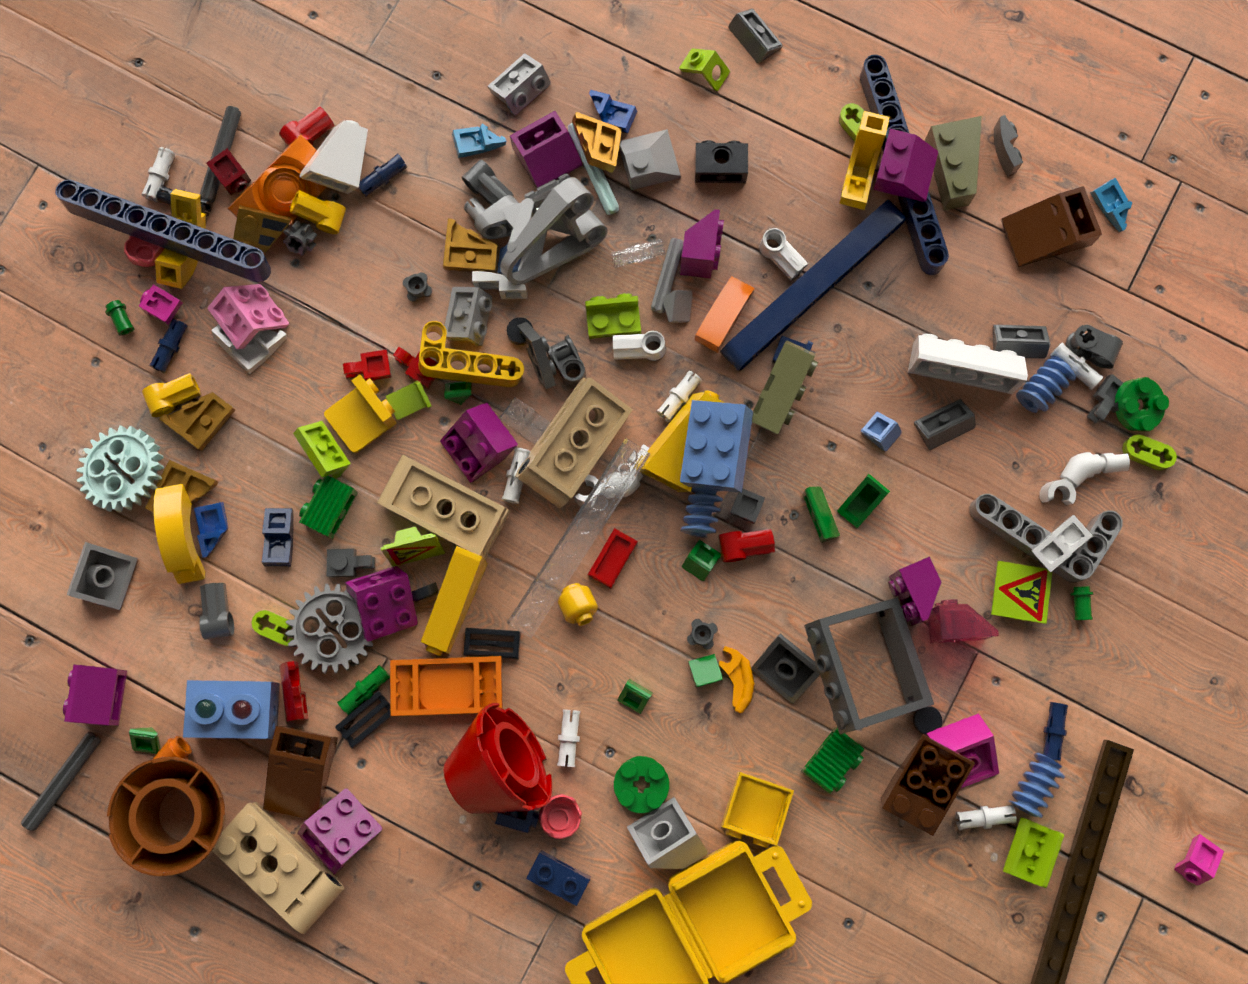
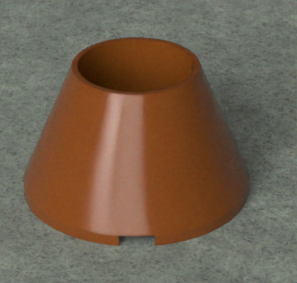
M160 757L145 761L130 770L121 779L111 796L107 810L110 829L109 838L118 856L128 866L141 873L151 876H171L186 872L206 859L220 839L225 822V804L222 792L212 775L202 766L191 760L180 757ZM174 788L183 791L190 798L194 808L193 825L189 833L181 841L173 839L164 831L159 818L161 803L165 796Z

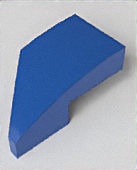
M590 90L589 94L601 120L622 128V132L628 133L637 114L636 107L614 101L609 94Z
M223 502L194 508L200 535H197L202 558L210 555L228 529Z

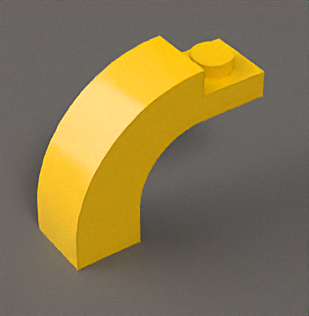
M867 111L863 112L845 174L839 204L865 210L873 174L886 136L890 117Z
M174 189L170 194L172 217L205 229L206 214L201 213L200 195ZM164 249L155 260L156 282L182 289L193 275L198 261Z
M183 484L157 488L154 496V524L158 547L167 573H173L177 584L203 580L206 573L193 543L190 528L192 503Z

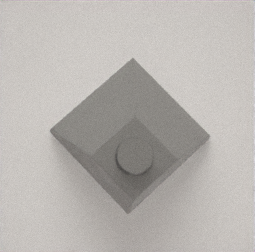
M668 129L620 141L619 149L631 190L681 178Z
M675 797L627 826L650 868L685 869L709 854Z

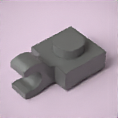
M1113 374L1105 378L1093 396L1099 402L1091 409L1087 418L1094 423H1097L1099 419L1103 421L1110 410L1113 413L1119 411L1118 402L1115 403V396L1123 382Z
M354 548L327 549V577L329 578L356 577V569L375 568V557H372V555L356 556V549Z

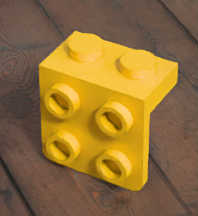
M361 375L351 380L356 388L324 412L325 418L353 453H358L397 424L392 416L395 410L386 399L382 402L376 396L379 392L378 388L370 378L365 381Z

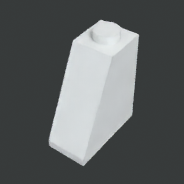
M342 121L332 129L300 173V178L346 194L359 188L368 129L359 126L355 121Z

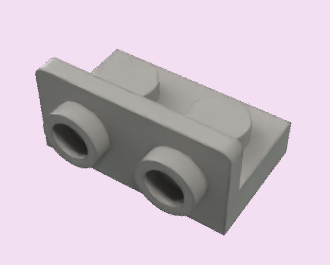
M524 53L491 82L488 88L494 96L506 103L513 115H517L551 84V81L543 65Z
M453 287L444 325L447 332L446 339L470 341L477 346H482L487 333V322L492 308V296L479 287Z

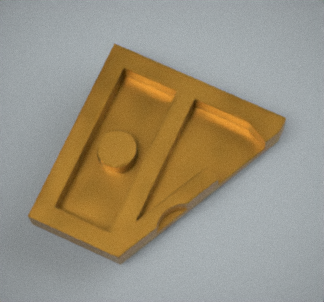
M448 218L443 260L444 270L496 273L498 245L488 239L481 238L478 233L471 229L467 230L457 224L455 220Z
M211 392L200 397L196 402H190L181 406L182 409L170 415H162L159 419L202 451L234 413L235 409Z
M169 460L161 475L162 479L158 481L156 486L163 488L183 484L193 505L215 488L218 481ZM155 489L145 509L153 513Z

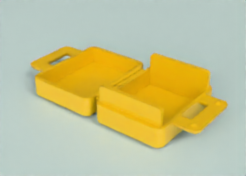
M734 840L672 875L668 880L669 894L663 896L658 888H649L588 922L582 930V939L588 951L567 962L565 973L571 984H591L585 972L596 966L605 984H709L708 979L713 976L720 983H729L792 947L796 942V934L790 922L808 912L812 908V900L782 847L775 845L753 856L745 842ZM771 867L775 868L791 898V901L780 906L762 873Z

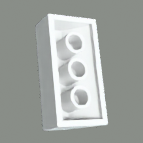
M933 334L918 335L915 339L908 373L1013 394L1027 381L1028 377L1025 357L1018 356L1014 351L1002 350L998 352L990 350V347L986 345H964L963 341L957 339L940 340Z

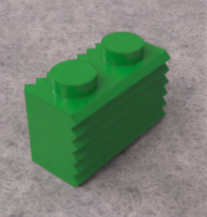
M325 476L323 479L319 478L312 489L314 496L310 503L306 502L302 506L299 517H301L299 522L333 540L358 492L330 476Z
M836 727L801 772L826 793L830 794L833 790L838 792L847 780L843 776L850 768L855 770L862 762L864 757L861 753L864 751V748L847 734H839Z

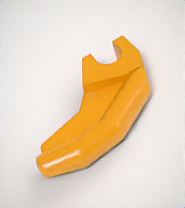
M724 646L723 652L731 655V661L728 663L719 661L718 665L733 683L732 706L735 707L734 710L737 713L742 714L752 701L755 686L750 661L738 650Z

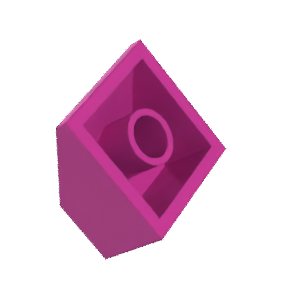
M979 713L927 733V737L975 762L961 788L999 774L994 735Z

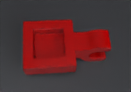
M398 347L393 356L396 361L408 367L405 372L406 376L414 381H419L422 386L429 389L435 378L424 376L420 372L418 365L420 351L416 357H413L410 353ZM430 357L424 360V363L430 367L438 364V362Z
M387 349L360 353L361 361L343 363L346 379L355 378L362 374L365 381L369 378L371 380H379L392 377Z

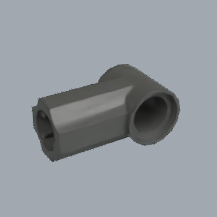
M481 159L461 177L473 193L480 194L490 205H493L504 196L511 195L514 197V194L496 178L491 167Z
M209 583L200 586L203 615L200 617L199 623L203 639L233 635L234 620L231 612L228 610L226 584Z

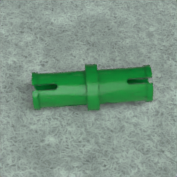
M378 665L362 681L358 680L355 683L356 686L337 702L346 714H351L366 699L369 700L373 696L372 693L390 679V675L381 665Z

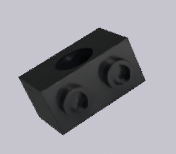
M711 140L696 143L695 183H746L748 176V143H741L740 141L716 143ZM724 158L727 162L720 164L715 159Z

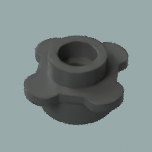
M425 273L413 274L403 280V286L408 291V300L415 302L420 297H429L432 294V288L428 286V277ZM416 285H419L420 288H419V289H415V286H416Z
M700 619L693 620L691 623V634L687 637L688 643L690 645H701L706 650L711 649L714 645L712 641L713 636L718 631L716 624H708ZM700 632H704L705 636L701 637Z

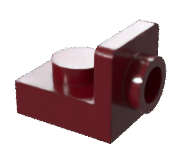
M228 148L206 163L230 195L243 191L251 181L246 171Z

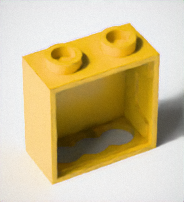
M738 772L721 823L722 827L727 828L725 834L742 839L743 834L753 837V844L768 849L770 844L777 846L794 790Z

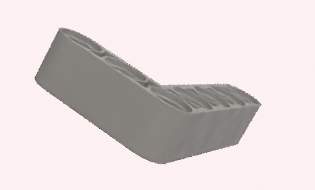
M992 494L980 495L970 504L969 513L974 520L1041 563L1032 553V550L1051 532ZM980 502H985L989 506V514H985L980 510ZM1107 510L1094 516L1086 529L1093 535L1089 540L1096 545V552L1092 553L1088 549L1087 540L1069 558L1055 568L1053 572L1071 583H1077L1089 578L1123 526L1121 516L1112 510ZM1003 517H1007L1012 521V529H1007L1003 525ZM1102 518L1110 523L1109 531L1103 528L1101 524ZM1027 532L1035 536V545L1030 544L1026 540ZM1074 562L1081 566V576L1074 572Z

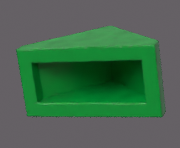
M868 474L837 512L858 528L890 491Z

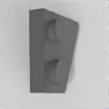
M527 322L517 325L519 333L526 339L528 345L526 350L538 380L546 389L556 386L554 375H557L552 360H548L546 352L549 351V346L545 337H540Z

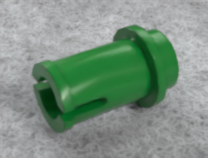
M115 300L105 306L107 309L105 313L111 317L119 336L127 335L135 330L125 311L126 305L120 300Z
M1090 586L1073 587V592L1070 595L1074 597V620H1093L1091 611V595H1093V592H1090Z

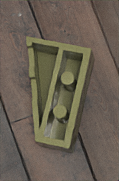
M982 116L931 126L925 138V142L938 151L933 172L944 211L969 206L977 193Z
M790 341L785 342L753 410V423L776 434H779L783 424L789 425L795 413L790 408L794 400H801L806 386L802 385L806 375L812 377L818 364L814 360L816 353Z

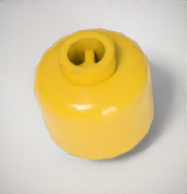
M574 583L565 587L558 598L559 608L565 620L570 624L577 623L578 626H583L593 620L592 616L598 609L597 602L589 587L580 583Z

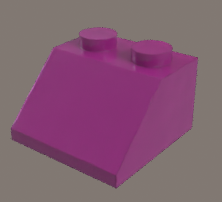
M890 129L874 190L925 202L938 151L915 134Z

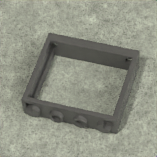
M898 597L818 619L804 625L808 636L807 640L815 657V665L820 673L824 685V693L829 700L833 712V720L836 722L839 734L865 728L934 705ZM876 613L906 704L859 719L829 626Z

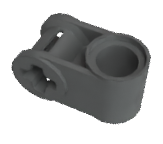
M1090 325L1080 326L1066 339V347L1073 353L1105 369L1114 367L1123 345V341L1120 338L1100 331Z
M566 335L564 340L551 347L549 346V351L547 352L549 359L552 360L565 385L574 389L582 378H586V371L569 335ZM576 369L581 373L576 378H570L567 376L568 372Z

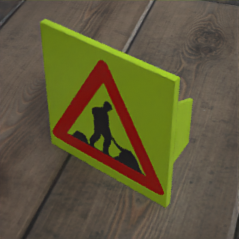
M416 527L396 531L394 543L381 547V551L392 567L445 554L435 534L430 533L421 536Z
M997 561L991 615L1046 624L1052 572L1046 568Z

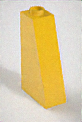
M705 390L701 393H694L636 464L635 470L678 492H691L692 487H688L680 482L692 400L725 402L719 400L720 396L712 391Z
M456 546L421 642L427 645L426 651L441 656L442 652L450 654L488 565L482 556Z

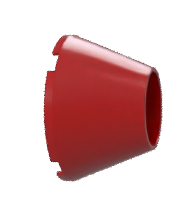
M499 703L488 704L480 710L445 761L444 778L449 792L457 804L471 814L531 811L544 807L551 799L552 777L551 774L546 775L543 761L547 760L539 741L526 722L512 709L507 708L504 710L498 707L500 706Z

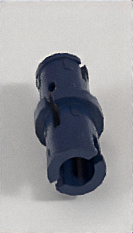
M397 153L380 167L378 165L374 167V171L359 182V190L367 197L381 185L390 183L389 180L406 169L407 165L404 164L405 162L402 157Z
M174 318L171 320L163 339H159L157 343L159 347L149 364L151 368L166 373L174 353H178L180 349L178 345L188 325Z
M1050 702L1047 727H1044L1043 731L1046 733L1043 755L1052 760L1061 761L1062 743L1064 736H1067L1065 721L1068 705Z

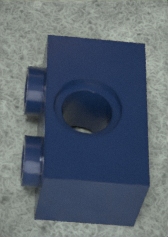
M541 850L526 879L577 906L591 876Z

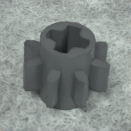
M296 221L293 226L288 225L283 231L287 235L283 243L286 244L290 252L300 253L303 256L307 250L311 252L316 246L313 240L317 234L314 233L309 224Z

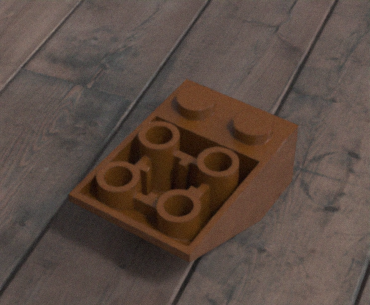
M1084 186L1056 194L1001 219L1018 267L1092 246L1102 235Z
M276 726L269 752L263 810L308 819L321 809L338 737L287 726Z
M923 734L895 772L881 797L882 809L934 836L975 762Z

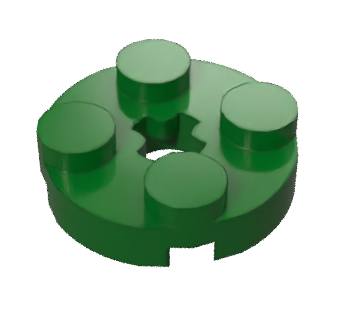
M1148 377L1125 381L1119 387L1115 396V403L1118 402L1119 411H1116L1117 418L1126 429L1131 431L1153 430L1162 421L1165 410L1169 407V398L1163 394L1161 387ZM1138 399L1143 402V408L1140 410L1138 409L1140 406Z
M636 756L624 762L617 770L614 777V792L620 804L635 813H648L660 807L667 798L670 785L669 777L664 767L655 759L647 756ZM639 776H644L645 781L650 782L649 788H645L644 793H638V788L633 787L634 781H638Z

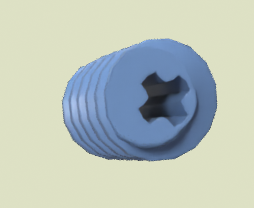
M1054 355L1050 356V359L1044 362L1043 367L1037 370V374L1030 378V382H1026L1023 389L1016 393V397L1028 411L1037 413V409L1046 412L1049 409L1046 402L1053 404L1056 401L1053 394L1060 396L1063 393L1060 387L1068 388L1070 385L1067 379L1074 381L1076 374L1063 359Z
M692 487L691 491L695 494L689 495L688 501L693 505H687L685 509L691 515L683 517V521L689 526H683L681 532L695 537L707 538V534L716 533V530L710 527L709 524L718 522V519L713 517L712 513L720 512L721 510L714 505V502L723 501V498L716 495L721 490Z
M1035 753L1034 757L1039 763H1029V767L1033 772L1026 771L1023 774L1028 782H1018V787L1023 792L1013 791L1012 796L1017 802H1008L1031 816L1042 818L1043 815L1037 808H1048V804L1043 798H1054V795L1049 791V787L1059 789L1060 786L1054 779L1055 777L1064 779L1065 776L1060 771L1062 766L1043 754Z

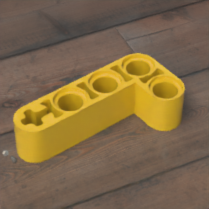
M430 321L423 327L418 365L420 372L424 376L502 387H514L520 383L524 373V365L518 358L445 348L447 332L441 322ZM436 332L441 338L433 341L427 337V334ZM432 357L438 361V364L430 367L424 363V360ZM460 361L465 367L462 370H456L451 366V363ZM486 364L491 368V372L481 373L478 366ZM500 366L499 375H495L497 367ZM508 368L513 369L514 376H509Z

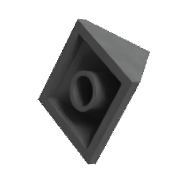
M781 633L774 638L751 667L755 674L792 704L799 699L820 675L815 661Z

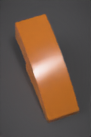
M731 276L698 329L695 341L718 353L755 288Z

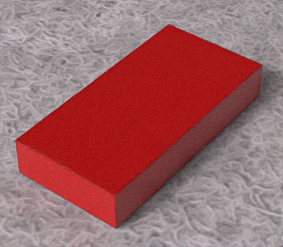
M614 528L587 575L612 589L638 541Z

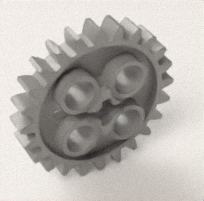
M325 584L324 592H320L315 586V595L311 596L309 593L304 592L306 601L296 600L295 602L299 609L289 610L295 619L286 621L287 625L293 627V630L285 632L286 636L294 637V640L290 641L288 645L289 647L298 646L294 656L298 657L303 654L304 657L301 662L303 665L311 660V669L313 671L319 665H322V671L325 674L329 666L333 667L335 674L338 673L339 665H343L348 671V662L352 660L356 665H359L357 656L360 654L367 657L368 655L364 647H373L374 645L371 641L368 642L364 638L356 600L347 592V589L345 592H341L340 584H337L335 590L331 591L329 585ZM332 603H339L343 607L342 612L337 616H331L327 613V608ZM317 609L322 610L332 625L338 624L336 630L346 642L347 648H342L331 632L325 633L327 627L316 613ZM315 619L320 622L319 629L316 632L309 633L305 631L304 626L308 620ZM349 624H354L359 628V633L356 637L348 638L343 634L344 628ZM326 641H333L336 644V650L330 655H325L321 652V646Z

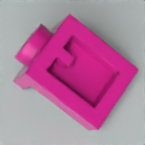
M153 284L150 290H146L141 296L139 307L149 316L152 315L169 325L183 303L178 298Z
M1199 834L1193 838L1185 859L1177 863L1174 870L1181 874L1188 882L1199 886L1215 877L1224 851Z

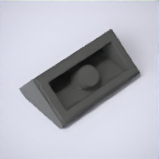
M754 9L737 13L728 26L756 63L763 62L783 47L782 43Z
M993 325V351L1010 350L1016 352L1018 356L1025 358L1047 357L1051 344L1046 326Z
M959 399L914 421V425L927 448L932 450L974 429L976 421L975 414L962 399Z

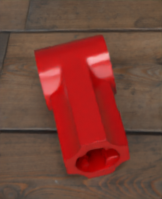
M319 106L299 122L290 121L281 128L279 136L289 146L301 134L313 146V141L335 125L326 111Z
M772 529L747 533L733 531L718 535L723 563L745 560L750 556L775 553Z

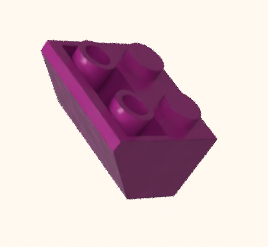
M556 111L510 135L512 149L536 188L554 179L558 180V177L583 166L572 138Z
M714 209L685 231L680 275L711 279L712 270H718L724 220H719L720 210Z
M488 403L466 410L440 440L470 483L505 460L518 445Z
M930 556L903 567L889 576L891 580L888 582L890 590L895 597H899L906 622L910 621L912 626L929 618L942 583Z
M73 664V670L70 671L67 681L70 687L68 699L65 700L63 705L64 722L119 726L127 670Z

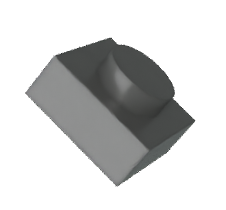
M742 488V493L738 492L730 514L755 524L765 497Z

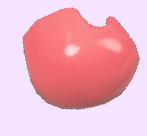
M129 236V239L124 244V253L129 261L134 265L142 267L154 266L156 258L165 249L133 236Z
M563 794L552 796L548 804L539 811L540 826L549 837L560 840L568 838L579 829L582 812L573 797Z

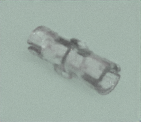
M659 238L658 240L640 245L639 243H634L633 247L611 252L615 269L635 262L641 264L643 260L665 255L662 239Z

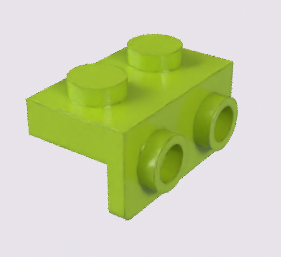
M1021 817L1003 872L1047 888L1064 834Z

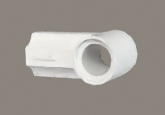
M772 228L765 232L759 245L761 254L771 259L792 280L802 272L808 263L788 243L783 231ZM767 240H775L779 247L772 248L768 246Z
M648 331L645 334L613 336L614 360L647 358L656 361L661 359L666 351L664 337L658 331ZM652 341L660 343V347L654 351L647 349L646 346Z

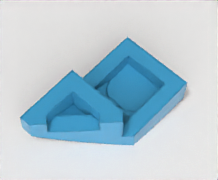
M483 123L480 127L456 129L452 132L458 158L491 151L505 146L507 142L505 137L502 135L499 137L492 133Z
M1114 178L1093 190L1090 194L1109 222L1121 232L1127 227L1125 222L1132 202L1128 201L1117 179Z

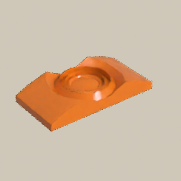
M300 134L227 209L237 217L239 206L242 205L290 217L289 225H291L298 217L290 213V206L297 191H303L317 198L326 188V186L300 178L301 171L317 150Z
M502 656L390 660L391 716L477 714L482 708L491 703H499L500 706L498 707L503 709Z

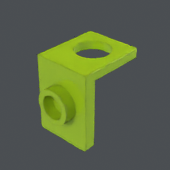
M692 48L679 67L681 72L702 74L714 91L719 90L730 73L729 68L715 50ZM718 65L721 71L720 77L714 80L712 71Z
M419 381L386 395L387 401L395 410L394 415L397 420L424 407H432Z

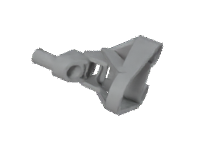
M574 177L567 178L553 189L533 199H524L522 203H519L513 196L508 195L498 200L486 210L475 198L470 199L475 207H472L468 201L464 205V210L473 218L475 228L484 238L498 239L510 236L507 245L508 251L501 261L500 268L508 281L515 285L525 284L589 252L600 244L607 235V227L589 210L594 202L593 195ZM548 229L570 235L542 255ZM521 258L518 267L519 271L512 273L514 265Z

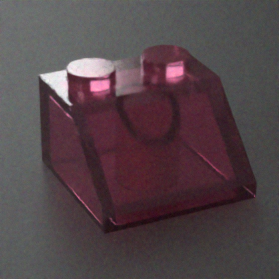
M958 599L942 600L941 603H935V607L932 608L928 618L930 644L982 641L999 636L998 630L968 604H958Z

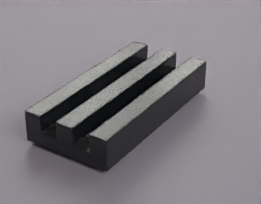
M466 628L463 655L477 657L502 656V658L519 659L521 631ZM471 634L514 637V642L471 639ZM470 645L513 648V653L470 650Z
M377 691L369 700L367 699L337 724L335 728L348 741L350 747L355 748L392 717L390 703L380 691ZM378 699L381 701L379 705H377L373 710H371L367 715H365L349 730L345 729V727L348 724H350L354 719H356L360 714H362ZM383 708L388 710L359 736L353 739L351 735Z

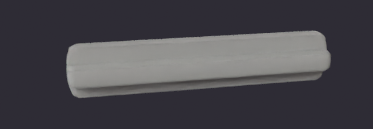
M672 238L670 240L651 305V310L654 312H665L662 298L670 293L683 250L684 241L681 239Z

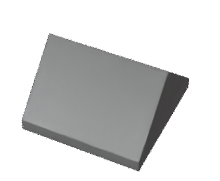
M85 542L67 595L120 610L138 558Z

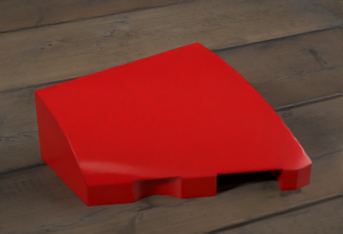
M289 661L279 665L286 723L307 720L306 692L301 690L298 662Z

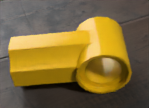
M300 190L297 191L290 206V213L315 223L318 229L326 233L335 235L339 233L346 212V208L337 202L322 201Z
M191 373L168 383L151 384L142 390L152 417H161L164 414H169L174 411L175 406L201 395L198 383Z

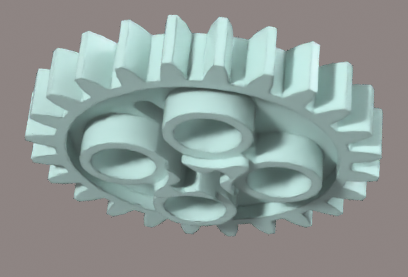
M120 425L118 431L109 428L108 436L100 432V441L97 442L91 439L92 449H83L88 454L87 457L79 458V461L84 463V467L77 469V472L83 474L82 477L77 479V482L83 484L80 491L87 494L85 498L91 501L93 505L109 512L112 509L122 512L123 507L132 510V502L141 506V497L150 498L148 490L150 488L155 490L158 488L153 483L154 480L162 479L157 474L158 470L164 469V466L158 463V461L164 458L163 455L158 453L160 446L154 443V438L147 435L141 429L137 430L132 426L126 429ZM107 454L110 456L112 460L119 463V467L122 470H124V472L129 474L135 480L134 483H132L128 477L124 476L122 474V471L106 458Z

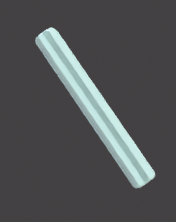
M570 123L568 125L569 134L606 214L611 215L618 212L619 205L603 170L587 163L573 123Z

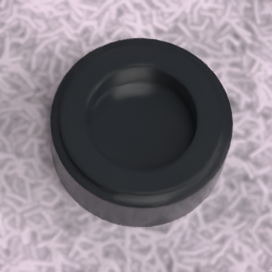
M522 317L514 318L507 325L508 338L516 345L527 344L525 337L519 333L517 325L527 322L532 327L530 321Z
M436 582L412 591L413 601L418 602L438 594L439 589Z
M928 706L914 713L913 725L922 734L927 735V733L942 726V716L934 707Z

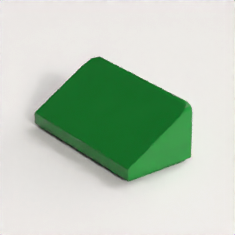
M819 486L806 488L802 495L820 542L823 543L839 537L840 533L822 488Z

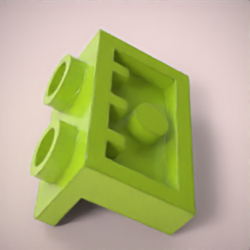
M624 293L617 295L616 298L606 299L604 296L592 297L589 301H585L589 339L613 337L614 335L641 334L638 296Z
M323 421L298 427L293 433L321 477L332 475L334 479L338 478L350 466L351 463Z

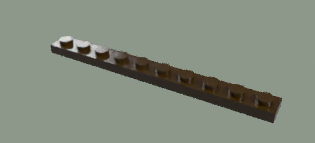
M1103 740L1030 984H1065L1134 752L1132 748L1110 740Z

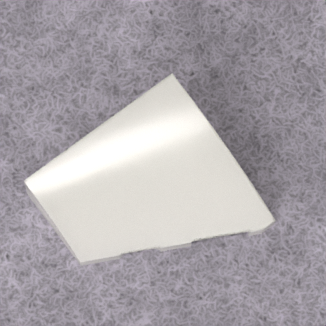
M220 325L211 330L214 340L248 374H251L262 365L287 338L286 333L281 330L279 332L272 330L258 331L245 348L236 349Z

